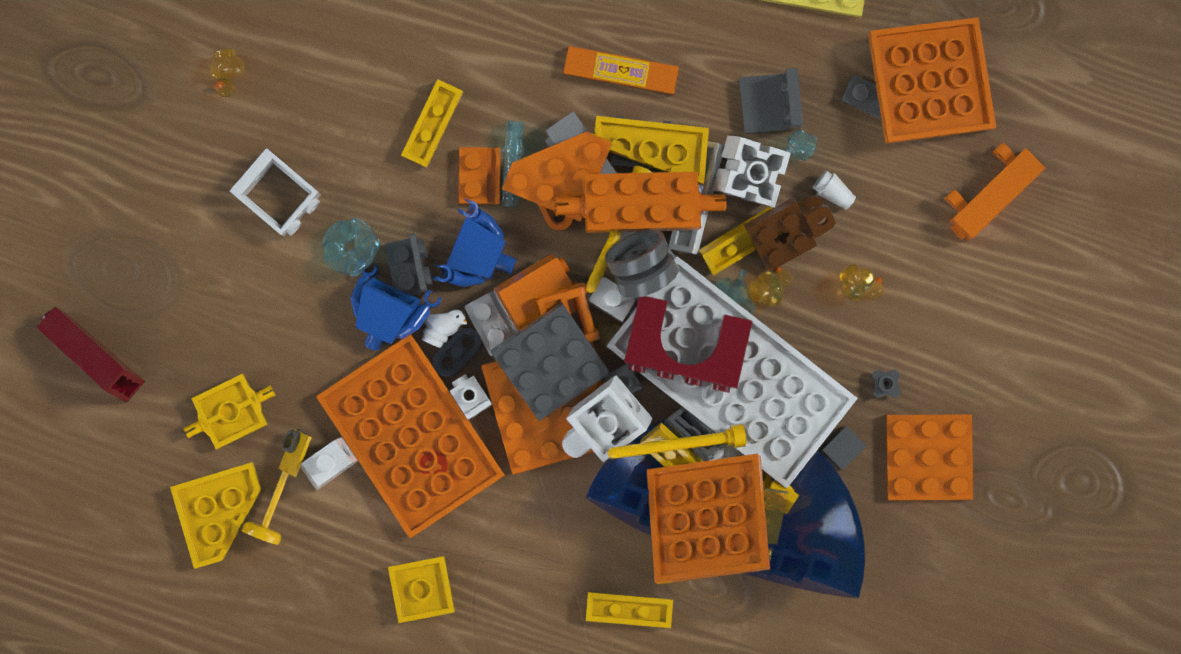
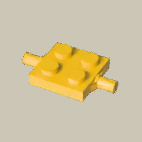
M242 373L191 398L197 410L199 421L183 427L184 431L188 432L186 433L187 437L190 438L204 431L210 437L215 449L218 450L267 426L268 423L262 412L261 402L276 396L275 392L272 391V386L269 385L255 392Z

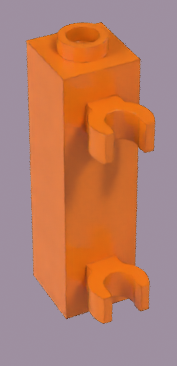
M1002 142L993 151V154L1006 166L968 203L955 189L944 198L958 212L949 221L953 225L951 230L961 240L964 238L968 241L972 240L1045 169L1027 148L1015 156L1011 149Z

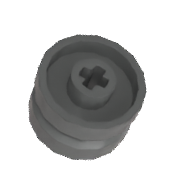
M658 230L637 232L615 243L607 251L605 260L610 272L615 275V283L622 296L626 298L647 296L661 290L676 278L679 272L672 254L668 253V244L662 232Z

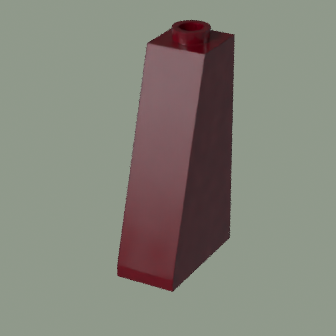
M54 307L45 313L41 323L36 327L104 391L127 403L146 382L61 309Z

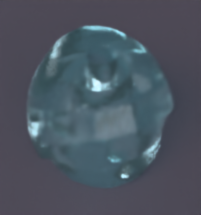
M800 129L796 130L789 136L785 150L791 153V157L807 161L815 152L817 137Z

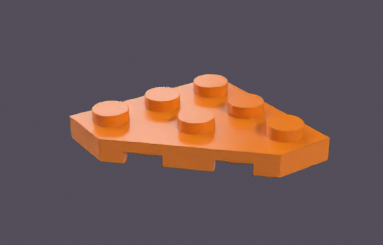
M585 131L514 161L511 164L502 189L554 211L556 209L554 207L555 197H580L583 194V175L601 173L613 142ZM580 214L565 215L580 222L583 219Z

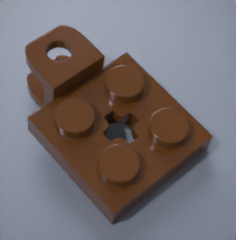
M815 195L799 203L792 197L744 224V227L764 269L769 273L816 247L817 244L814 238L832 229L836 222L829 207L823 204L819 196ZM826 217L825 222L819 224ZM782 230L783 233H786L783 239L774 240L778 237L777 232Z

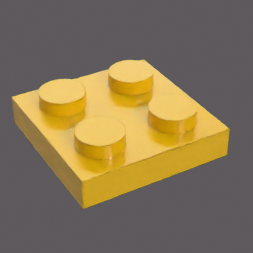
M445 556L388 567L398 623L455 612Z

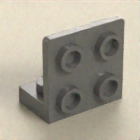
M798 68L786 69L783 74L741 77L739 79L744 133L794 130L802 127L803 119Z
M416 233L409 234V239L385 243L393 287L416 296L429 291L428 286L433 285V280L429 267H424L423 258H428L425 241H423V238L419 239Z

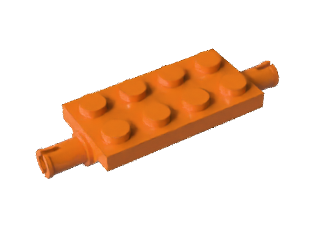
M697 172L584 174L583 194L580 197L572 198L555 197L554 207L556 209L554 211L555 216L580 214L585 219L586 233L700 230L701 211L725 212L727 203L726 201L723 202V200H726L725 193L700 194Z

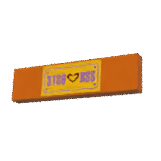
M568 46L563 75L674 95L679 66Z

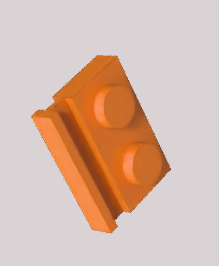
M459 147V205H469L464 200L466 198L474 201L477 205H500V147Z

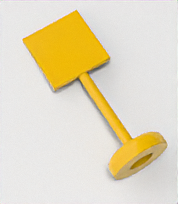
M296 429L294 430L300 433L299 444L293 453L286 451L279 466L282 473L262 525L246 522L241 530L250 536L276 545L280 544L281 534L268 528L288 475L297 477L312 438Z

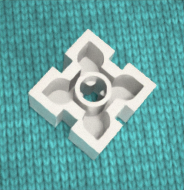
M727 135L721 156L727 159L725 169L718 168L712 190L740 197L743 200L759 205L775 207L781 188L780 185L775 184L777 175L785 174L791 153L771 146L760 145L761 143L746 138Z

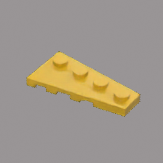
M604 116L595 117L594 134L613 142L609 152L664 172H697L698 184L704 185L709 128Z

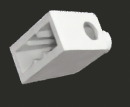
M604 276L594 293H586V298L590 305L621 324H624L634 312L639 299L622 296L617 285Z
M343 437L305 460L300 468L314 488L318 490L357 463L358 460Z

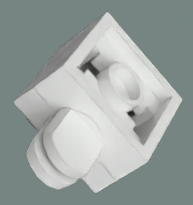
M615 375L572 408L566 419L573 428L564 436L562 441L563 449L569 456L574 458L580 457L592 449L601 461L604 462L610 458L607 452L611 447L629 444L647 430L652 417L617 375Z

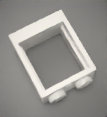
M267 148L230 190L233 195L284 238L287 234L292 236L302 224L299 220L306 212L311 214L320 204L318 198L321 196L317 190ZM273 165H276L309 193L282 226L247 197L249 192Z

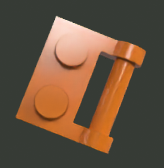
M578 283L569 288L536 297L541 316L561 302L570 313L567 300L575 298L584 330L583 334L589 342L600 338L598 329L594 327L586 298V293H588L586 283Z

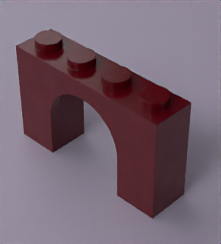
M648 296L639 297L624 363L629 364L628 370L645 373L646 368L657 371L656 376L673 380L674 375L686 377L684 383L702 386V381L714 384L713 390L730 393V388L737 389L752 320L724 314L713 353L699 364H681L669 357L661 342V329L668 301Z

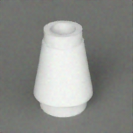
M826 170L813 186L818 196L845 210L856 199V196L852 194L834 172L831 174Z

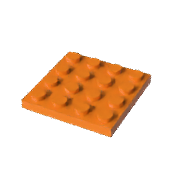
M979 17L868 32L885 144L996 129Z
M592 341V342H590V344L592 345V347H593L594 350H595L594 343H593V341ZM497 361L481 365L512 475L573 458L565 452L562 445L564 436L573 428L566 418L576 404L605 383L604 379L602 378L539 421Z
M758 453L647 470L655 583L664 584L770 570L761 456Z

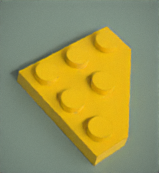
M253 462L170 487L194 569L224 560L261 491Z

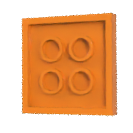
M972 414L886 415L887 500H973Z

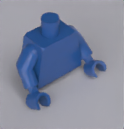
M467 198L464 199L469 203V209L465 212L458 208V212L466 216V219L447 264L434 265V267L441 269V276H432V280L468 287L483 284L486 279L491 280L495 269L511 275L517 259L503 254L506 241L503 240L504 232L494 218L478 208L474 201Z
M365 261L360 267L363 276L358 278L350 299L354 316L357 318L356 327L368 333L364 345L376 351L380 350L383 341L392 344L397 338L405 339L419 330L430 315L429 310L440 305L441 296L436 303L431 304L427 299L432 294V290L427 291L424 295L425 303L419 305L420 299L376 279L380 274V268L377 264H375L374 270L371 273H367L369 263Z

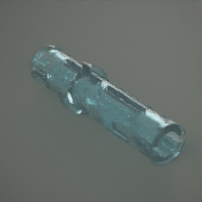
M506 121L505 146L502 148V152L505 153L503 185L511 164L521 159L522 154H525V148H523L524 122ZM503 190L501 206L519 207V196Z

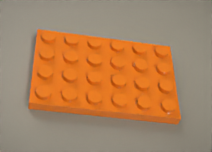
M412 334L316 396L410 539L505 476Z

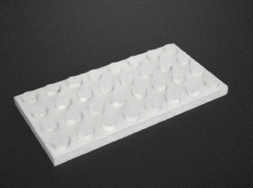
M677 256L675 262L679 272L676 278L661 290L647 295L648 297L668 301L661 329L662 346L669 357L678 363L686 365L699 364L713 353L724 314L752 320L737 389L730 388V393L713 390L714 384L702 381V386L684 383L686 377L674 375L673 380L656 376L657 371L646 368L645 373L641 374L716 433L725 432V429H729L731 425L743 424L746 433V447L736 449L743 455L758 453L761 456L762 470L785 488H788L858 398ZM636 309L606 346L623 360L625 359Z

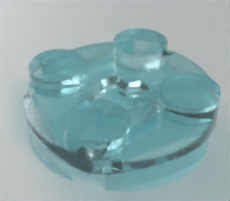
M351 218L352 220L347 221L340 220L334 223L324 235L322 246H324L325 255H323V258L327 265L336 272L357 276L373 262L380 249V241L377 239L372 227L358 218ZM355 241L354 249L346 252V243H353Z

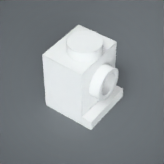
M465 374L452 383L454 388L450 392L468 420L492 406L491 401L475 376L468 378ZM467 390H472L475 394L474 399L471 401H467L464 398V393Z

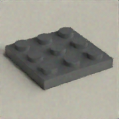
M562 302L490 350L539 421L610 373Z

